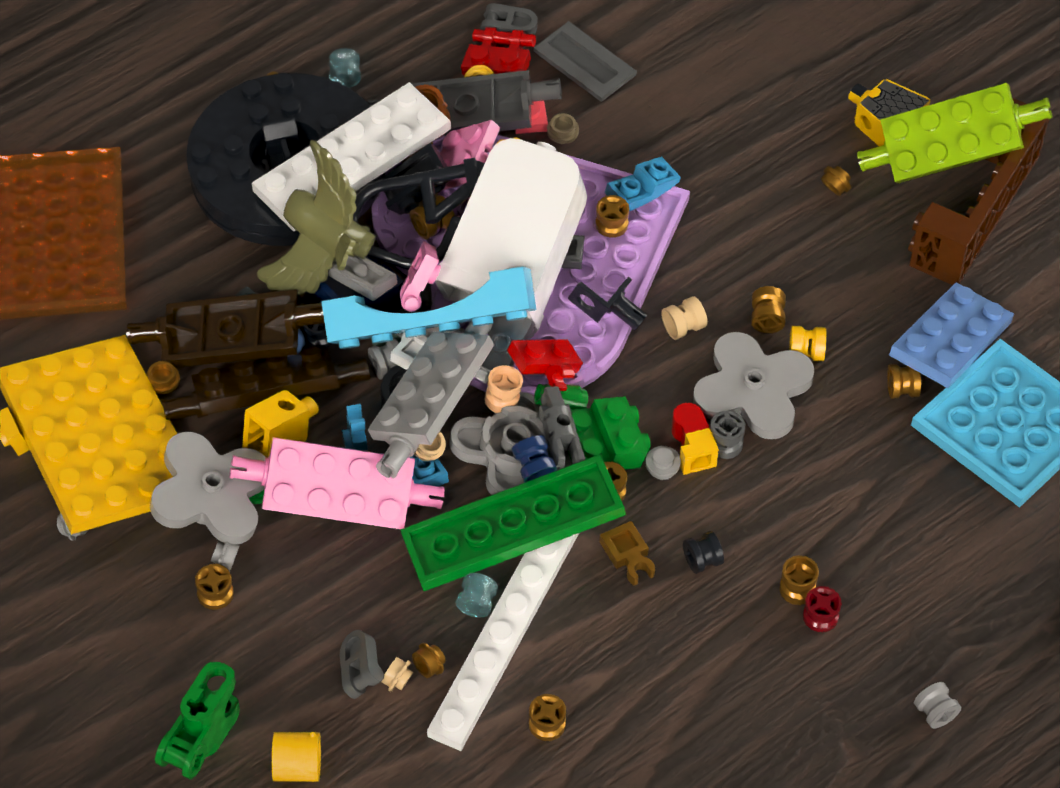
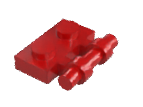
M486 27L485 30L474 29L473 41L482 42V45L469 44L461 64L462 75L465 76L466 72L475 65H485L494 74L526 71L531 61L530 50L523 49V46L534 47L536 36L534 34H525L523 30L515 29L512 32L497 31L495 27ZM496 44H506L509 47H496Z

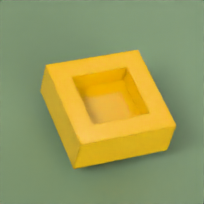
M8 407L0 410L1 442L5 447L11 445L18 456L28 452L30 449L13 414Z

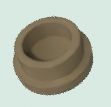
M565 113L557 114L547 125V135L556 143H571L579 135V125L571 115Z

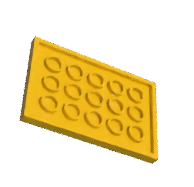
M126 335L0 367V389L71 535L151 512L150 500L155 487L173 477L165 465L164 453L168 441L177 432L171 421L166 420L164 408Z

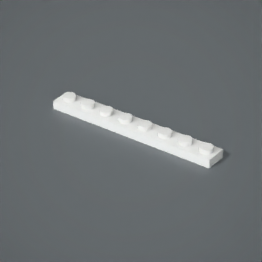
M579 533L524 554L427 729V737L462 751Z

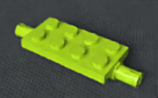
M1004 83L883 118L880 121L885 138L884 145L857 152V158L862 160L859 162V165L864 172L868 169L890 164L894 181L902 183L1023 149L1021 129H1024L1026 124L1053 118L1052 111H1049L1051 106L1048 98L1019 106L1012 99L1009 85Z

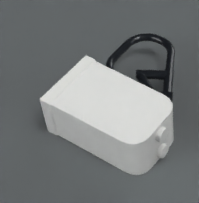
M513 138L502 140L496 144L489 153L485 163L477 161L475 158L464 159V164L383 179L367 185L356 195V212L353 214V220L357 223L365 203L375 194L416 185L421 186L426 224L438 223L470 197L462 217L453 216L444 237L436 249L439 262H442L439 264L441 269L435 283L444 299L455 303L471 295L490 280L489 272L517 267L531 269L537 310L527 312V318L535 323L537 330H539L544 318V310L587 200L586 189L578 165L572 158L557 152L556 148L548 143L537 142L536 145ZM466 177L467 182L437 205L434 183ZM372 246L367 255L409 270L414 258H407Z

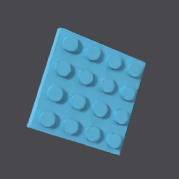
M1001 339L972 363L949 388L941 391L912 418L911 426L1019 508L1060 470V382Z

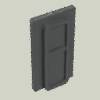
M569 21L533 47V52L601 102L637 75V71Z

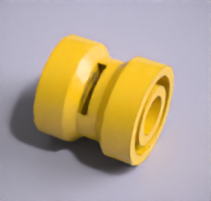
M791 326L789 350L801 352L807 357H811L813 361H824L826 327H815L812 330H805L802 326Z

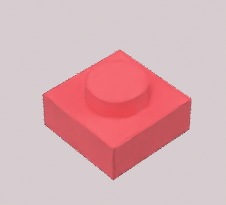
M535 101L531 105V128L515 129L516 134L547 132L548 121L544 101Z

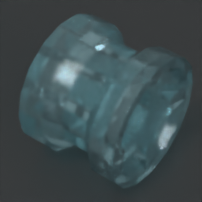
M340 48L333 51L329 56L330 80L336 81L348 88L356 86L361 80L359 54L348 48Z
M470 573L465 575L462 581L463 592L459 593L456 599L457 608L469 616H488L492 609V602L490 600L497 594V583L492 578L483 574Z

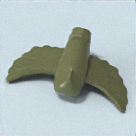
M314 140L310 141V146L317 165V193L314 195L305 190L295 189L289 196L283 213L287 222L300 234L295 244L286 254L257 271L259 280L265 282L271 290L286 291L297 289L300 295L306 291L308 293H315L320 283L327 280L328 270L333 268L335 260L338 270L345 269L348 256L353 258L357 256L364 260L376 239V235L369 232L370 228L361 226L353 220V214L356 212V191L350 187L349 179L343 173L339 161L333 158L326 148H322Z

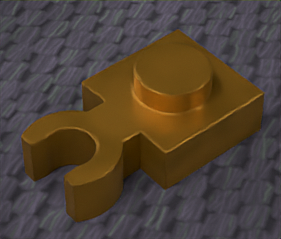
M632 521L600 534L599 542L615 568L618 569L626 565L627 579L632 585L638 584L639 576L636 573L637 570H644L650 578L654 577L655 565L652 560L645 557L648 556V546Z

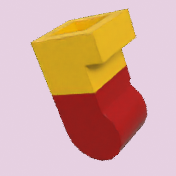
M693 403L678 405L673 411L671 431L673 437L681 442L682 445L680 448V468L683 475L717 467L719 449L703 411Z

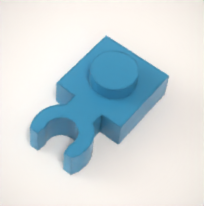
M361 404L346 406L347 429L341 430L344 448L368 451Z

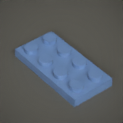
M956 282L892 345L889 356L949 388L1011 324L1014 313Z

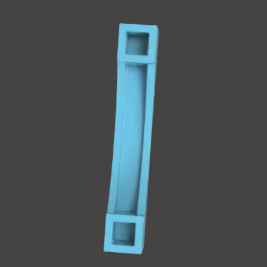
M517 267L489 272L490 280L471 295L451 305L426 312H384L365 305L364 297L355 295L321 301L327 342L339 344V349L360 346L359 340L372 338L373 343L393 341V334L405 333L406 338L427 335L426 329L439 327V332L459 330V323L472 321L473 326L489 325L494 323L493 317L506 315L507 321L527 318V312L537 310L531 269Z

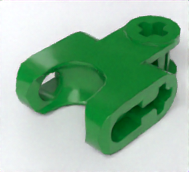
M213 661L207 663L200 671L181 701V714L158 746L155 755V763L157 765L165 767L171 764L181 769L183 777L190 780L198 774L205 758L213 755L219 749L240 713L239 700L232 695L236 681L234 670L230 666ZM214 676H223L226 680L222 683L219 690L211 691L207 686L208 681ZM226 706L230 707L227 713H225Z

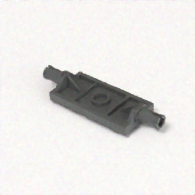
M529 70L411 83L414 87L424 84L432 85L442 93L448 105L447 109L451 121V130L446 132L445 136L453 130L489 120L494 121L501 127L499 131L531 128V105L535 101L562 99V88L559 78L556 80L531 82ZM382 99L368 100V104L371 107Z

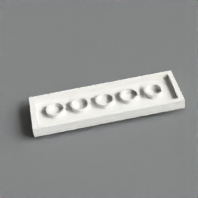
M409 82L317 142L322 148H326L333 158L339 161L343 173L349 179L350 187L357 191L451 130V121ZM311 146L252 182L253 192L293 232L295 229L283 216L289 196L295 189L305 190L316 195L318 189L317 165Z

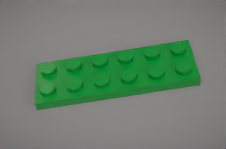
M597 455L403 528L400 531L422 589L427 591L626 515V512L601 455Z

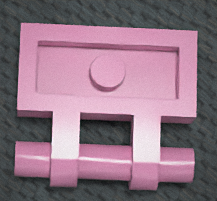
M423 241L408 270V276L400 289L401 305L408 312H415L421 307V290H424L427 283L431 285L434 283L441 269V266L438 265L439 259L436 247Z

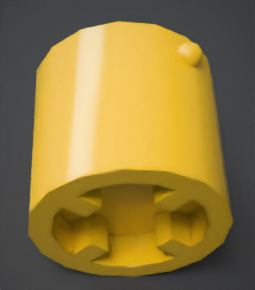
M274 732L272 742L273 781L319 782L321 770L320 732Z

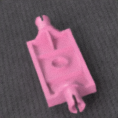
M276 437L272 438L269 458L265 457L264 461L233 455L231 465L246 469L230 468L229 476L231 479L237 478L261 482V486H264L262 509L396 529L404 528L407 507H410V504L441 509L443 500L429 496L444 497L445 491L444 486L438 487L414 483L412 479L414 458L408 457L399 470L397 477L392 479V477L386 478L381 475L376 468L377 463L384 455L383 453Z

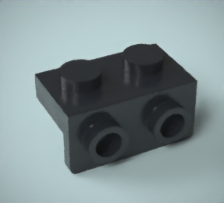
M429 143L379 180L444 168L447 165L436 146ZM448 181L434 183L435 194L442 191ZM416 185L384 191L388 198V201L385 202L387 208L399 215L410 213L422 201L421 186Z

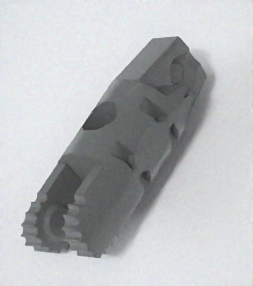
M558 386L545 387L544 393L540 398L542 404L539 407L540 419L548 441L551 457L554 459L557 469H563L566 461L564 451L569 450L572 464L586 459L569 404L564 403Z

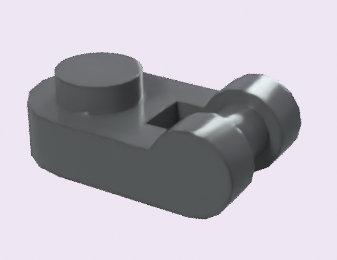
M491 3L486 6L484 12L485 20L480 25L482 30H485L486 27H495L497 31L512 32L515 29L523 30L525 34L535 35L537 32V16L533 11L526 8Z
M362 630L352 631L342 642L340 666L343 689L350 698L356 699L365 693L367 686H375L384 679V673L378 665L375 639Z

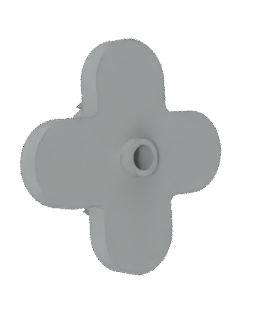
M731 332L721 336L715 344L713 355L714 364L719 372L705 376L697 382L694 388L693 404L699 406L705 418L710 420L719 412L733 411L747 422L753 433L765 439H778L787 435L793 427L795 409L789 398L800 395L811 387L814 376L812 361L805 354L794 350H785L767 356L763 353L758 342L745 333Z
M520 392L518 406L503 407L500 413L494 412L492 417L490 415L487 418L466 417L457 421L452 427L449 439L452 453L464 462L487 467L486 487L491 495L525 483L520 473L521 463L514 458L511 450L516 443L536 435H543L546 439L539 414V407L541 405L535 404L534 396L529 393ZM548 446L546 451L548 456L551 457V453ZM564 451L566 460L564 468L572 465L567 451Z
M182 432L174 435L168 441L164 453L165 465L173 477L155 487L150 500L152 516L158 523L169 528H183L195 522L206 525L212 535L223 543L241 544L248 541L253 536L258 523V513L249 498L263 491L264 486H261V482L229 478L230 468L246 469L232 466L231 461L233 455L262 461L265 460V456L251 448H239L224 455H219L211 443L200 434Z

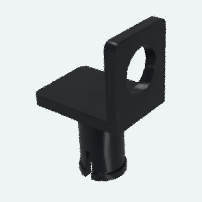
M629 276L608 302L583 282H579L568 297L569 301L597 323L606 312L609 314L613 312L635 331L648 315V313L642 311L624 296L626 294L624 290L632 281ZM580 294L590 298L594 306L587 305L581 299Z

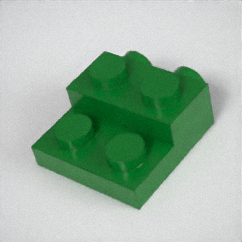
M626 396L594 399L591 408L571 410L586 460L601 455L604 462L618 463L625 470L641 468L647 453L650 451V438L647 433L640 432L638 427V409L635 405H629Z

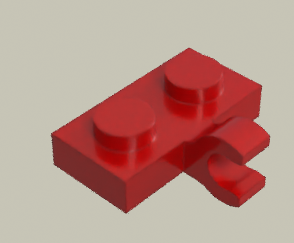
M568 339L512 340L507 349L521 374H545L550 387L558 386L560 391H566L568 388L563 378H574L575 373H578L583 364Z

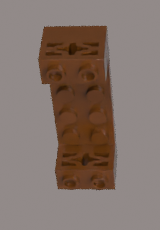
M1012 98L1014 103L1018 104L1019 106L1026 104L1022 101ZM1049 119L1024 125V129H1021L1023 149L985 159L997 164L992 173V182L990 185L986 183L983 185L977 198V206L971 205L965 216L934 202L930 204L925 213L919 212L912 226V230L916 231L908 247V251L912 252L909 266L948 284L954 285L956 282L960 284L1040 157Z

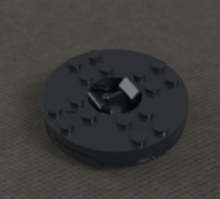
M279 73L248 80L231 88L215 99L202 112L195 122L188 139L187 165L191 187L198 205L214 224L235 237L264 245H294L300 233L297 230L293 232L253 192L252 182L309 147L311 140L318 141L370 108V105L356 92L336 81L301 73ZM386 172L383 173V174H381L380 176H378L377 178H375L374 180H372L371 182H369V183L366 184L365 186H363V187H361L360 189H358V190L356 191V195H357L364 187H366L367 185H369V184H371V183H373V182H376V181H378L380 178H382L383 176H385ZM379 193L372 196L365 203L359 218L372 206Z

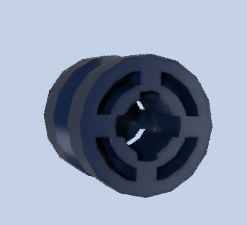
M543 435L526 438L516 443L511 449L514 458L521 463L520 473L524 482L557 470L554 459L547 454L548 444Z

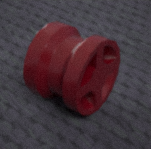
M819 586L810 590L805 598L803 620L806 626L817 632L832 630L839 620V612L842 606L841 597L834 589L826 586ZM816 611H826L827 614H821Z

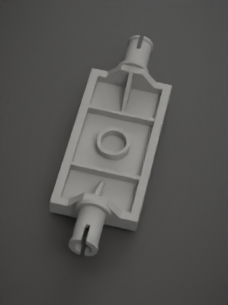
M470 321L463 333L432 332L368 428V432L373 440L385 441L390 445L376 465L381 475L386 478H396L407 458L415 454L420 444H432L494 347L490 336L487 335L492 329V324L473 326L472 321Z

